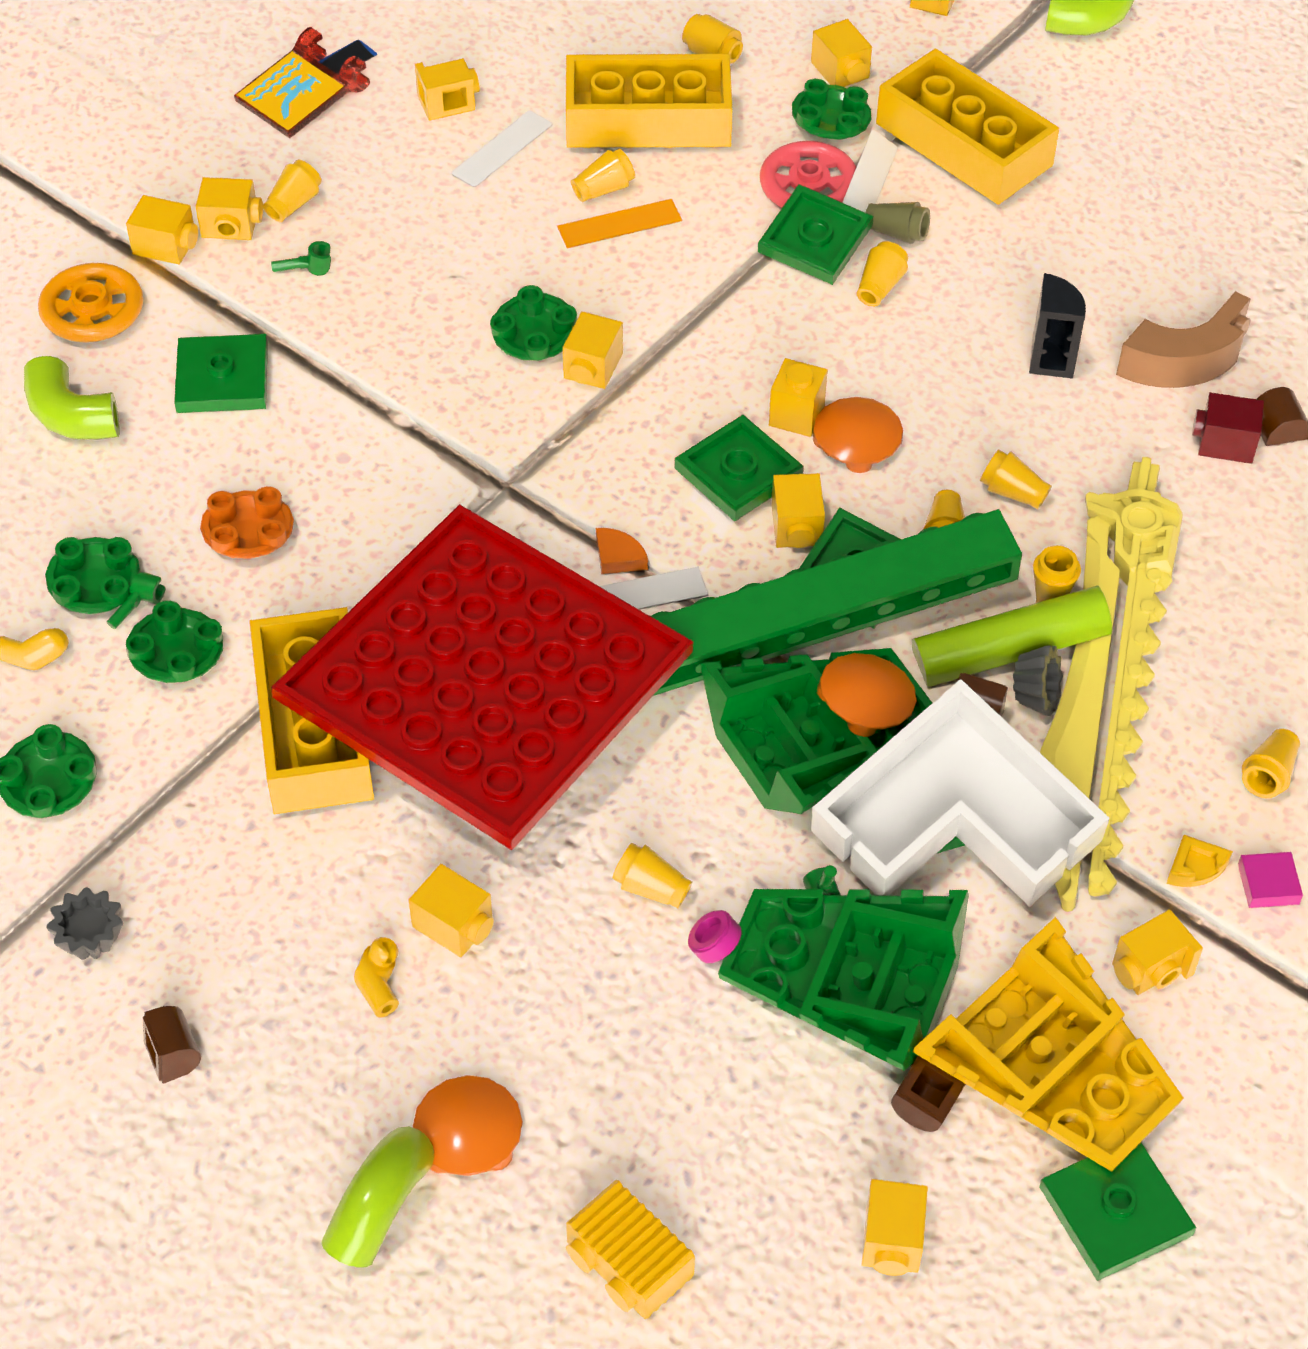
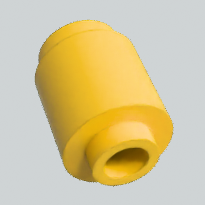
M709 14L693 15L684 27L682 40L688 45V49L695 54H730V63H734L742 53L741 32Z

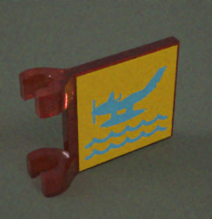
M308 27L299 35L295 46L288 54L237 92L234 98L237 103L290 139L348 92H361L369 86L370 80L360 73L367 67L366 63L356 56H352L345 61L338 75L318 62L327 54L326 49L317 44L323 37L320 32L312 27Z

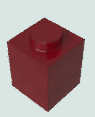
M1209 392L1205 410H1196L1192 436L1200 437L1198 456L1252 464L1261 436L1264 400Z

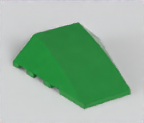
M892 648L832 652L829 659L811 660L808 654L794 655L789 657L788 662L764 664L762 658L743 659L741 666L723 668L720 661L705 662L701 668L716 738L763 807L776 811L802 814L815 806L932 704V701ZM852 653L871 654L892 662L906 673L915 687L917 702L912 715L898 726L883 730L877 729L872 736L863 737L854 734L848 728L847 722L834 713L817 694V687L825 667L837 657Z
M754 889L739 922L741 927L740 940L735 949L723 959L718 971L719 979L904 1071L914 1064L918 1057L917 1054L913 1053L914 1047L936 1028L957 972L969 899L968 890H949V896H924L923 890L901 889V896L871 895L870 889H849L847 895H824L823 889Z

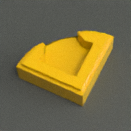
M1183 835L1166 884L1179 887H1195L1207 884L1224 872L1233 851Z

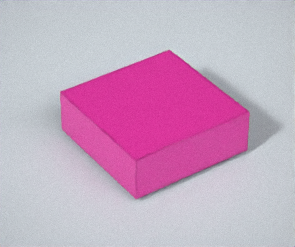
M1292 852L1241 855L1238 868L1249 908L1300 905L1303 893Z

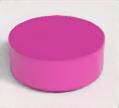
M724 910L709 912L702 916L692 927L688 937V946L702 962H718L728 956L737 946L741 937V927Z

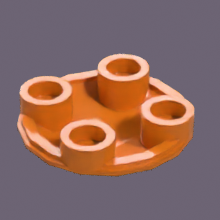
M862 397L838 399L825 406L817 415L813 429L814 444L821 448L828 456L846 463V467L855 473H865L872 468L874 463H879L892 456L902 444L903 427L900 418L895 412L883 403Z
M266 486L259 488L257 491L243 490L235 493L218 491L211 494L207 499L208 509L202 515L200 526L205 543L217 553L231 558L251 559L270 554L283 546L292 534L294 518L289 506L282 501L281 492L274 487Z
M852 653L837 657L825 667L817 687L818 696L827 703L834 713L847 722L850 731L863 737L872 736L877 729L883 730L900 725L912 715L917 702L915 687L906 673L892 662L871 654Z
M465 1075L445 1080L428 1091L416 1109L413 1128L424 1133L433 1145L434 1160L430 1170L436 1173L471 1176L491 1170H502L509 1165L513 1157V1150L520 1140L523 1121L518 1102L506 1087L489 1078Z

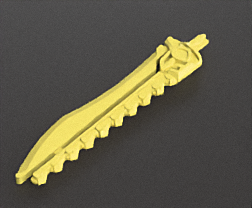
M1142 457V462H1133L1126 491L1116 494L1103 493L1099 495L1089 492L1085 496L1087 515L1090 519L1087 520L1083 589L1093 586L1101 588L1109 607L1112 632L1119 579L1121 578L1128 586L1098 807L1110 819L1102 842L1092 852L1088 880V891L1091 896L1109 895L1117 884L1116 879L1104 860L1116 858L1124 846L1111 827V824L1122 823L1130 813L1129 807L1117 790L1124 787L1129 788L1136 779V774L1124 755L1135 754L1142 745L1143 740L1130 721L1141 720L1149 710L1148 705L1136 688L1147 687L1155 677L1154 672L1143 656L1154 654L1161 645V641L1149 624L1160 622L1167 612L1155 592L1165 591L1172 583L1171 577L1183 516L1177 503L1161 497V494L1156 492L1160 465L1151 464L1152 458ZM1108 536L1114 541V562L1107 556ZM1112 634L1076 644L1065 688L1040 750V753L1089 799ZM1081 861L1070 871L1065 867L1062 878L1054 884L1061 901V908L1066 912L1073 911L1076 905Z

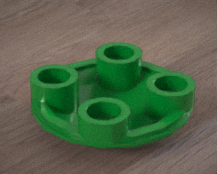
M814 78L806 81L804 91L797 94L792 102V116L797 124L808 133L824 139L842 140L855 137L864 132L872 120L871 108L867 104L868 93L863 88L857 86L845 88L839 85H828L824 80Z
M528 285L522 287L516 297H513L499 307L490 319V328L495 344L507 355L520 360L540 361L554 357L563 351V346L578 318L576 309L568 305L563 299L543 293L542 289L538 286Z
M67 537L56 544V554L49 561L45 578L47 590L56 603L72 612L95 614L111 611L126 601L130 594L131 580L136 573L140 572V566L137 557L132 552L131 544L122 537L111 539L101 537L85 539Z
M171 600L162 601L153 607L152 614L147 615L133 627L126 639L127 657L134 669L148 679L164 683L187 682L203 676L217 664L223 652L222 626L217 620L207 617L202 612L181 608L177 602Z
M42 725L32 735L14 744L6 755L0 758V795L9 808L23 816L47 818L62 815L78 806L92 790L97 775L95 756L86 742L71 733L62 732L60 727L56 725Z

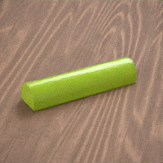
M1093 586L913 638L912 651L927 687L958 679L960 673L972 675L1016 662L1019 655L1044 646H1057L1058 650L1112 634V621L1109 607L1101 588Z

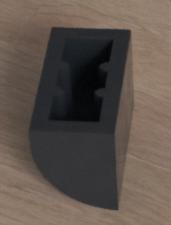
M1044 273L1032 339L1029 374L1073 379L1085 320L1086 304L1081 292L1073 284L1052 274Z

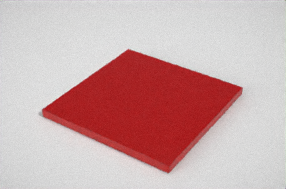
M459 504L271 687L272 698L505 847L513 850L693 652V641Z

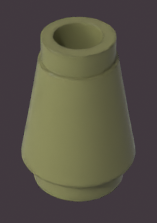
M920 202L870 203L866 209V213L873 216V226L871 229L909 244H913L915 241H924L928 234L930 210L927 207H921Z

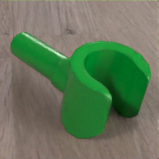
M315 241L309 245L307 256L271 261L272 271L307 268L314 275H325L331 266L330 244L324 241Z
M146 572L136 573L130 583L129 596L106 623L115 630L134 608L138 607L141 601L155 605L159 603L166 590L164 585L159 584L161 577Z
M832 865L814 869L803 878L806 889H823L824 895H841L835 881L837 869Z

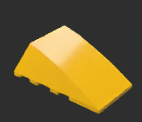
M1055 917L1021 948L1012 967L957 1018L950 1014L914 1047L913 1053L1112 1172L1181 1103L1184 1097L1143 1039L1135 1038L1123 1021L1124 1012L1114 998L1108 1000L1092 977L1094 970L1082 953L1077 955L1064 937L1066 930Z

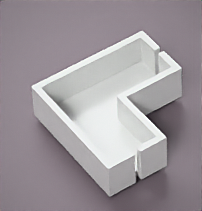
M960 679L812 807L811 831L842 862L851 856L850 870L875 895H890L956 836L1030 907L1062 878L1065 867L1070 871L1102 842L1110 818Z

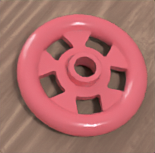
M818 141L792 142L777 148L765 159L760 170V183L766 196L781 208L791 196V193L785 190L789 186L796 189L798 184L819 193L826 187H829L833 193L826 196L843 202L856 170V165L845 152L830 144ZM806 157H807V158H817L818 161H815V160H804V161H801L800 158H806ZM781 166L790 167L789 175L779 174L777 171ZM837 167L841 175L831 177L828 168Z

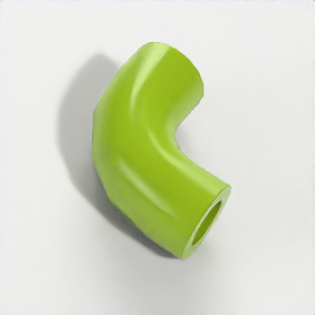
M1051 0L1045 31L1066 35H1090L1105 32L1124 20L1134 0Z
M40 356L26 363L24 366V392L29 410L48 430L71 439L99 440L119 437V416L116 400L112 392L93 395H79L72 392L69 386V367L59 358Z
M409 1126L398 1127L388 1133L369 1153L343 1194L322 1238V1247L331 1257L341 1263L357 1268H364L373 1264L379 1248L405 1199L433 1165V1145L424 1133Z

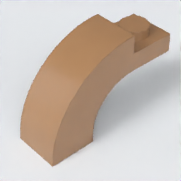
M1235 291L1208 322L1193 328H1168L1144 319L1123 343L1116 375L1135 383L1161 388L1195 386L1223 375L1237 363L1243 337L1251 321L1250 318L1246 317L1251 298Z

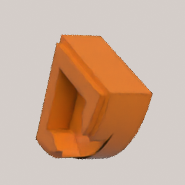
M596 528V543L601 574L648 570L647 554L635 538L620 530Z

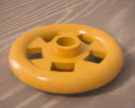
M85 263L61 271L45 285L39 296L38 312L44 325L57 336L75 342H96L114 337L132 325L141 312L143 292L136 278L126 270L106 263ZM93 280L106 281L105 286L102 283ZM66 289L71 290V296L68 301L59 299V296ZM125 293V302L113 304L112 295ZM71 312L78 319L71 323L62 317ZM106 315H110L111 317L106 321L96 324L93 323L94 320L103 318Z

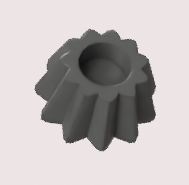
M1044 646L1019 655L1018 661L1015 662V671L1013 673L1015 700L1019 701V704L1046 716H1051L1052 711L1057 710L1058 698L1061 697L1060 684L1063 673L1060 669L1061 656L1057 654V646Z
M88 887L83 888L78 896L65 893L63 904L50 908L54 919L47 924L46 928L55 936V946L65 952L75 955L81 960L89 956L98 959L101 952H109L111 950L113 942L116 941L123 926V921L119 917L121 904L109 901L108 891L94 894Z

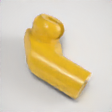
M59 628L42 630L24 642L0 636V660L29 670L41 669L63 654L69 644L68 637Z
M386 937L375 939L364 950L354 973V980L358 989L378 1018L390 1015L399 1005V1001L387 984L395 967L398 947L394 941Z

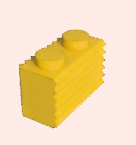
M619 1180L612 1182L566 1223L568 1243L566 1250L569 1256L586 1273H589L594 1268L608 1282L605 1285V1289L610 1298L625 1312L634 1308L644 1319L650 1318L653 1312L657 1311L662 1304L667 1302L669 1297L674 1296L677 1290L681 1289L694 1276L695 1255L692 1250L688 1249L682 1241L678 1240L677 1236L671 1233L668 1227L663 1225L660 1219L656 1218L650 1210H647L645 1205L639 1202L636 1196L631 1195L628 1188L623 1187Z

